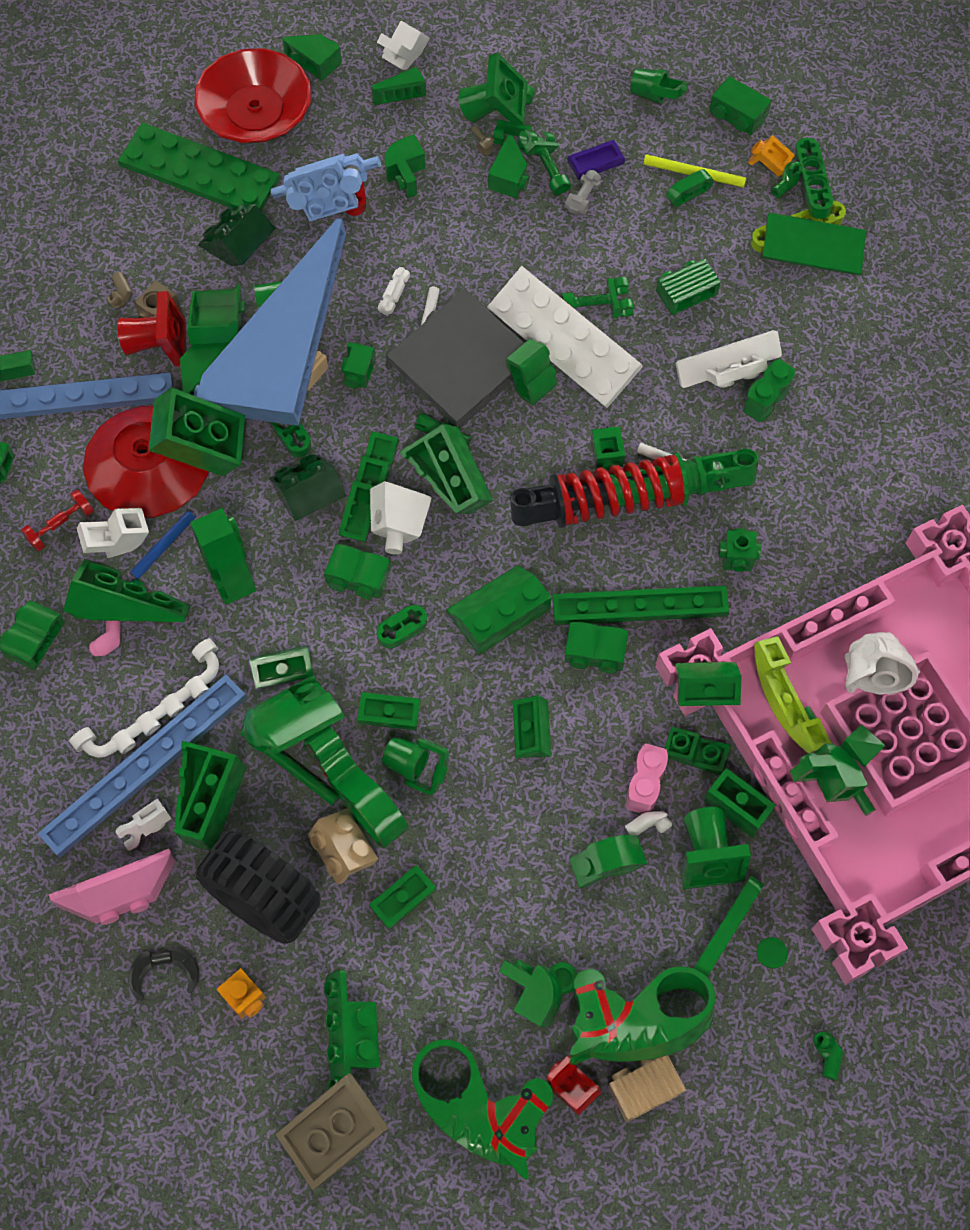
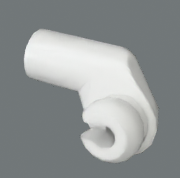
M664 811L645 812L625 825V828L630 835L637 836L652 826H656L658 832L663 833L672 827V822L668 819L669 815Z

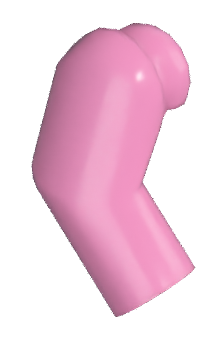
M106 621V633L89 645L90 653L93 656H105L120 645L121 621Z

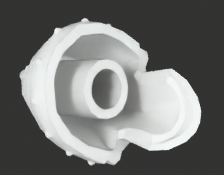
M890 632L865 634L850 645L849 653H846L844 656L848 667L847 682L845 683L848 693H854L859 688L875 694L893 695L911 688L916 683L920 673L916 661Z

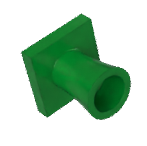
M498 52L489 55L487 82L463 87L459 91L458 99L462 113L470 122L475 123L486 115L498 110L515 127L524 124L527 80Z
M704 807L686 814L683 818V823L694 851L686 852L681 875L683 890L744 882L751 857L749 845L728 846L725 811L718 807Z

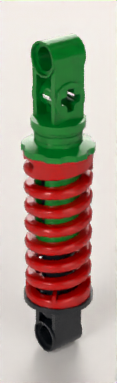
M743 448L737 451L715 453L703 457L693 456L690 460L685 461L678 452H675L672 455L664 456V458L656 457L653 463L647 459L641 460L638 466L633 462H628L624 465L623 469L619 465H612L609 471L600 467L594 471V474L589 470H583L579 474V478L574 473H568L566 476L565 474L550 475V484L519 488L511 493V519L518 526H529L531 524L556 520L559 528H564L566 525L579 523L578 515L574 516L573 511L579 510L581 520L588 522L590 520L589 508H594L596 518L603 519L605 517V505H609L610 513L614 517L619 515V507H624L626 513L632 514L635 504H639L642 511H647L649 509V502L652 501L656 508H663L664 499H666L667 507L685 506L689 501V495L697 494L701 496L707 492L723 491L729 488L754 484L757 478L759 457L754 450Z

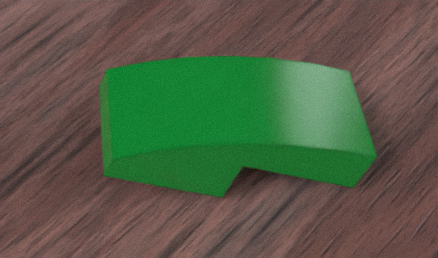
M671 727L664 749H667L669 759L721 775L727 766L731 745L701 738L700 733Z

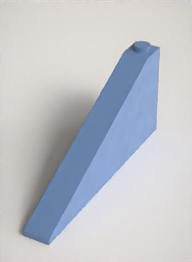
M337 218L202 374L200 385L197 384L195 387L194 396L245 415L246 419L299 426L346 237L342 219Z

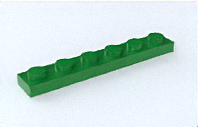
M726 585L553 594L552 596L554 625H570V622L590 624L728 617L729 615Z

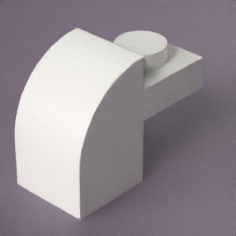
M400 21L392 38L381 33L377 43L385 47L382 58L400 69L406 70L422 54L430 38L405 22Z
M142 508L114 509L108 521L80 522L77 527L83 553L106 552L107 558L135 550L149 534Z

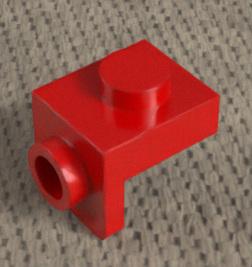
M567 1055L562 1061L556 1062L551 1067L546 1078L552 1088V1092L579 1116L601 1094V1090L576 1065L570 1064L571 1057Z

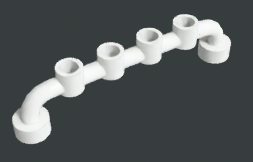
M211 638L200 642L193 649L192 654L200 663L206 661L207 669L201 675L191 678L179 691L165 697L160 705L153 710L147 711L138 717L136 722L130 727L117 732L105 745L98 746L93 743L97 737L89 727H85L75 733L69 740L70 744L77 752L84 750L90 756L97 758L107 757L117 750L122 755L126 754L136 746L133 738L142 732L146 736H150L161 727L158 722L159 719L166 714L170 718H175L185 709L182 702L191 696L196 700L209 689L206 685L216 677L219 669V660L215 654L218 647Z

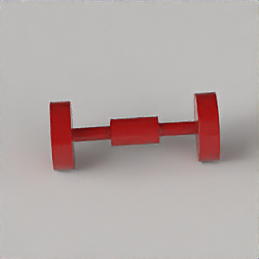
M76 489L69 494L75 505L65 512L60 511L46 521L47 525L35 533L29 525L20 529L26 540L37 552L45 548L39 537L50 529L54 531L68 521V516L76 510L80 509L86 517L94 512L89 502L79 490Z

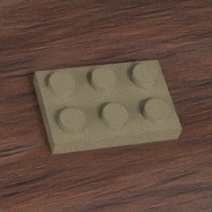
M350 1073L339 1080L275 1135L311 1189L314 1190L389 1128Z

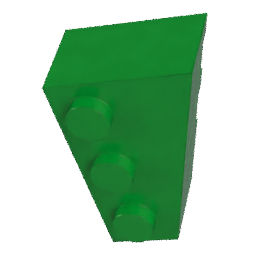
M442 424L399 452L403 458L409 460L420 476L426 478L434 487V491L455 513L472 514L494 501L459 427Z
M223 508L191 521L190 525L202 559L224 604L227 605L256 592L255 584L245 561L247 555L243 548V541L239 535L240 531L234 517L230 516L227 518Z
M182 741V767L179 768V778L181 779L180 792L177 795L174 833L185 844L210 851L219 839L247 768L237 755Z

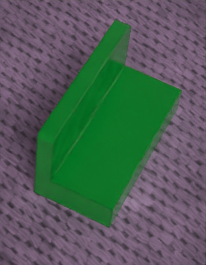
M736 662L676 663L675 670L678 677L677 702L679 706L740 705L742 676Z

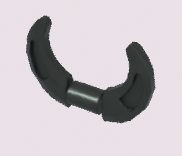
M173 946L168 951L151 954V950L140 954L129 970L128 983L132 994L139 1001H144L141 989L144 976L153 969V965L172 962L174 966H178L186 973L188 978L187 992L192 993L199 981L200 970L196 959L187 950Z

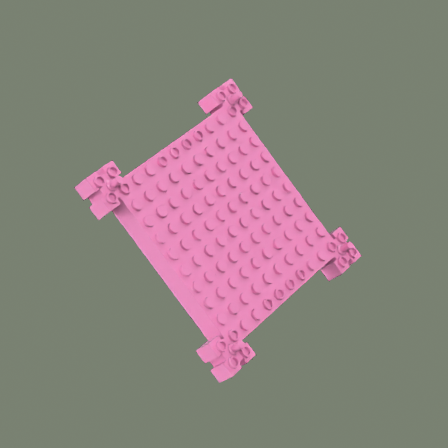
M963 505L944 513L938 524L932 519L913 529L905 544L915 557V560L721 655L723 647L710 628L690 638L687 650L685 651L678 644L659 653L655 666L666 686L673 683L676 684L673 697L677 702L678 677L675 670L676 663H737L742 676L740 705L713 706L766 796L776 804L775 811L836 912L819 920L812 928V931L824 951L832 947L836 951L838 957L832 964L845 985L871 971L875 967L874 963L878 968L899 957L908 949L895 926L887 930L884 928L885 926L970 881V514ZM890 632L907 649L908 653L916 661L918 670H920L917 681L911 688L893 695L875 694L859 688L854 693H848L845 688L848 667L844 656L846 653H849L850 645L865 634ZM776 636L779 637L791 661V664L784 669L803 707L809 706L816 718H820L834 745L841 747L844 740L861 724L885 744L884 748L865 767L856 761L868 784L863 790L876 809L873 813L865 816L854 798L848 801L826 802L817 780L794 782L790 770L800 763L799 759L809 753L802 749L787 734L766 699L756 666L754 646L756 642ZM679 706L684 716L705 707Z

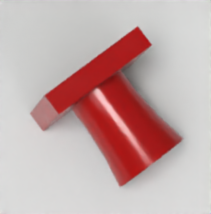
M168 291L157 292L156 316L119 318L118 338L125 355L129 356L143 350L162 347L175 367L180 366V358L186 352V319Z

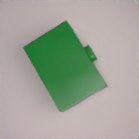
M237 284L234 289L192 291L187 325L190 345L230 343L241 330L242 313H245V300H242L240 284Z

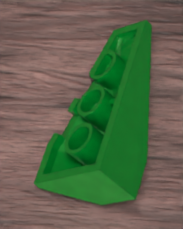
M84 559L71 580L63 608L64 612L70 613L77 619L184 622L191 605L162 591L149 593L143 586V582L137 579L127 582L119 578L121 571Z

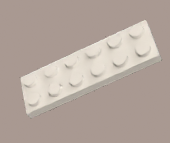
M523 266L518 269L487 306L493 314L524 340L532 339L543 343L550 352V361L606 408L611 405L643 367L639 361Z

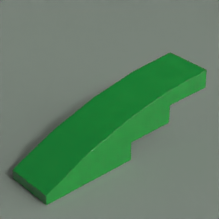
M374 431L371 432L365 456H362L356 480H353L338 533L339 536L366 543L371 531L370 489L384 481H388L400 442L398 437Z

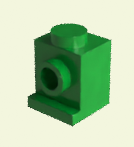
M348 342V357H344L341 365V373H344L343 383L349 388L356 389L361 387L366 389L376 362L375 348Z
M620 426L592 429L591 447L596 469L603 467L609 471L612 465L623 467L625 451Z

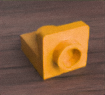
M771 135L765 141L760 139L751 149L753 155L748 163L754 165L756 162L761 161L779 177L783 174L784 167L792 161L795 154Z
M242 968L216 989L241 1019L246 1015L249 1018L256 1015L264 1006L262 1001L266 999L263 992L254 984Z

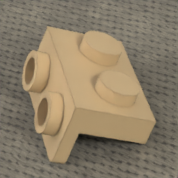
M348 809L318 819L308 833L312 847L317 850L325 863L327 872L338 885L343 883L349 875L372 866L378 860V857Z

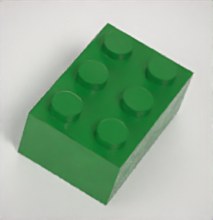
M171 387L154 399L149 451L224 476L241 465L245 415Z

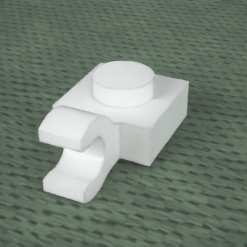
M157 798L132 815L134 820L119 826L115 832L120 839L127 834H131L130 839L126 840L124 845L127 850H132L138 846L142 834L146 837L150 833L161 830L166 822L171 820V817Z

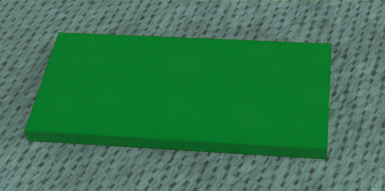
M769 212L767 214L762 258L861 275L866 230Z

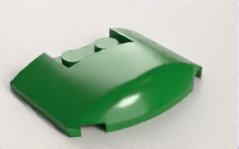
M312 675L248 709L243 719V735L247 743L257 751L264 752L267 748L271 747L272 753H280L345 717L331 694L326 692L316 681L315 676Z

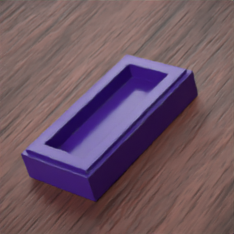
M611 140L568 156L567 161L577 179L580 180L582 175H586L589 170L600 173L625 164V157L615 140Z

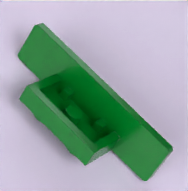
M337 970L328 974L324 983V995L327 998L328 1011L325 1017V1025L329 1033L327 1060L330 1063L331 1077L328 1083V1090L344 1076L350 1074L351 1069H376L380 1067L376 1002L347 1001L346 970Z

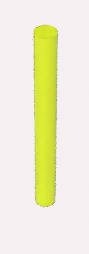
M647 154L644 158L643 165L686 175H691L701 169H705L716 182L744 188L746 177Z

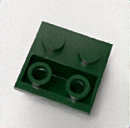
M256 204L240 205L237 208L229 207L220 214L219 218L221 220L216 225H212L205 230L202 235L204 238L198 245L230 266L243 265L276 228Z
M319 454L307 455L300 460L299 464L293 467H282L275 472L274 476L269 478L287 512L295 521L346 497L334 466Z

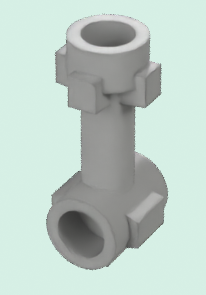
M589 170L586 175H582L580 183L583 185L578 194L570 193L566 199L565 208L568 209V212L585 216L590 206V201L587 200V197L592 189L598 190L601 184L599 173Z

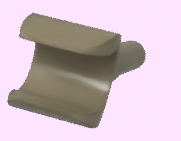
M474 125L471 129L480 141L477 143V149L486 157L494 151L492 146L493 138L483 135L479 128Z

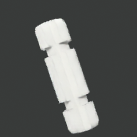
M403 267L395 270L392 276L393 280H390L383 294V300L378 305V311L383 313V315L388 316L393 313L396 306L395 303L398 302L405 283H407L410 277V272Z

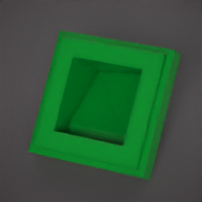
M862 724L841 745L863 767L885 746Z

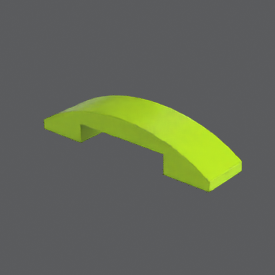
M776 636L756 642L754 644L755 660L761 686L781 726L808 753L816 752L826 743L832 744L820 718L809 719L784 669L791 664V661L779 637Z

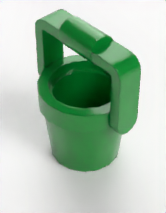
M636 68L632 76L630 90L633 95L661 104L664 98L678 99L688 90V82L669 78L668 70Z
M393 737L384 750L382 764L403 776L405 785L427 795H432L439 790L440 784L444 782L450 753L448 749L425 739H418L416 744ZM430 751H433L441 756L435 767L432 785L429 787L418 782L428 762Z

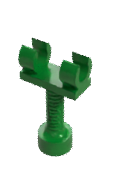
M527 85L525 108L526 105L532 103L535 95V90L530 85ZM498 119L493 134V143L503 145L505 134L516 137L526 136L529 141L525 130L532 131V126L522 124L515 127L509 121Z
M525 130L529 141L526 136H519V144L525 148V155L540 156L551 178L549 187L554 196L567 192L572 184L567 175H560L551 157V154L559 147L558 143L555 142L553 133L542 131L546 137L545 141L543 137H538L535 131Z
M617 277L614 280L613 278H608L607 294L577 298L573 295V292L561 293L560 297L574 309L583 306L610 304L613 319L618 318V316H632L634 314L633 309H635L632 299H622L619 302L617 300V295L629 292L628 287L630 286L627 277Z

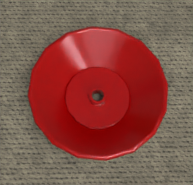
M265 48L240 49L219 57L203 71L195 86L194 107L203 124L219 137L239 143L267 142L287 134L303 120L311 103V83L302 67L287 55Z
M142 405L117 413L98 427L86 446L83 463L86 483L91 494L106 509L114 511V509L142 508L145 518H155L177 511L194 498L208 476L209 471L149 451L153 406ZM141 450H148L144 454H139Z

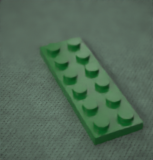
M143 122L117 160L119 166L231 208H237L240 205L256 204L262 211L271 196V188H275L280 181V174Z

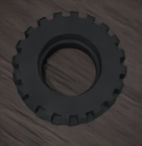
M237 831L224 833L196 870V879L200 882V885L212 897L217 899L221 905L245 921L249 926L254 927L260 933L282 944L295 941L320 907L321 897L319 892L315 890L312 883L306 880L307 878L303 874L299 873L290 863L284 861L278 854L269 850L260 842H256L251 837L244 836Z

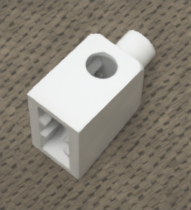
M386 481L370 489L371 531L373 534L386 538L385 552L401 554L403 543L411 542L420 537L430 506L431 496Z

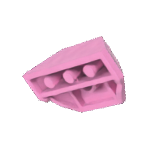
M168 848L63 890L49 894V897L57 907L95 924L101 922V925H107L117 921L120 914L128 911L138 913L149 908V903L156 901L176 861L171 850Z

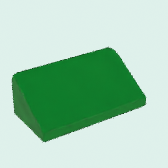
M31 350L0 356V381L35 375Z
M308 645L250 657L256 689L309 678L314 675Z
M540 695L512 701L515 758L550 757L548 700Z

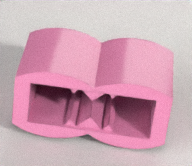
M644 744L640 749L634 767V776L626 796L627 810L643 814L645 812H652L660 792V782L668 762L667 749L650 744Z

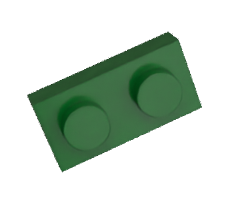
M361 692L357 723L417 731L421 704L420 698Z
M415 865L369 904V908L390 931L436 892L437 888L422 870Z

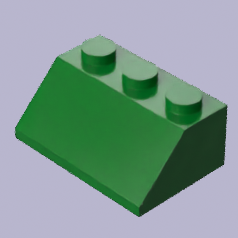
M516 565L446 609V612L479 656L550 611L551 596L534 574Z

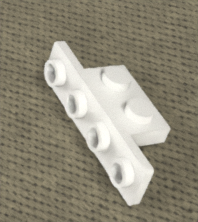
M772 330L677 361L676 368L680 386L686 388L709 381L718 387H729L736 380L758 377L760 372H764L767 369V361L782 356L778 332Z

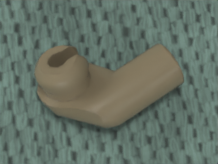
M116 272L111 277L116 291L111 292L112 296L108 295L107 301L113 308L118 309L126 305L132 295V289L124 273Z

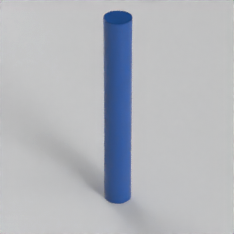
M186 511L129 573L138 580L190 525L195 516L191 512Z

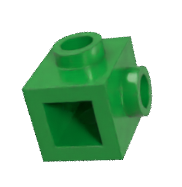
M743 528L727 530L724 541L719 542L718 550L719 558H723V570L735 572L752 571L755 561L760 560L761 543L756 542V532Z

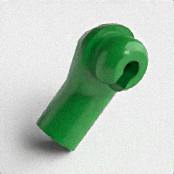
M789 162L784 167L780 182L771 188V193L779 199L798 183L803 170L802 165L799 162Z
M824 1031L817 1032L814 1035L813 1043L825 1060L821 1077L837 1081L843 1058V1050L830 1033Z

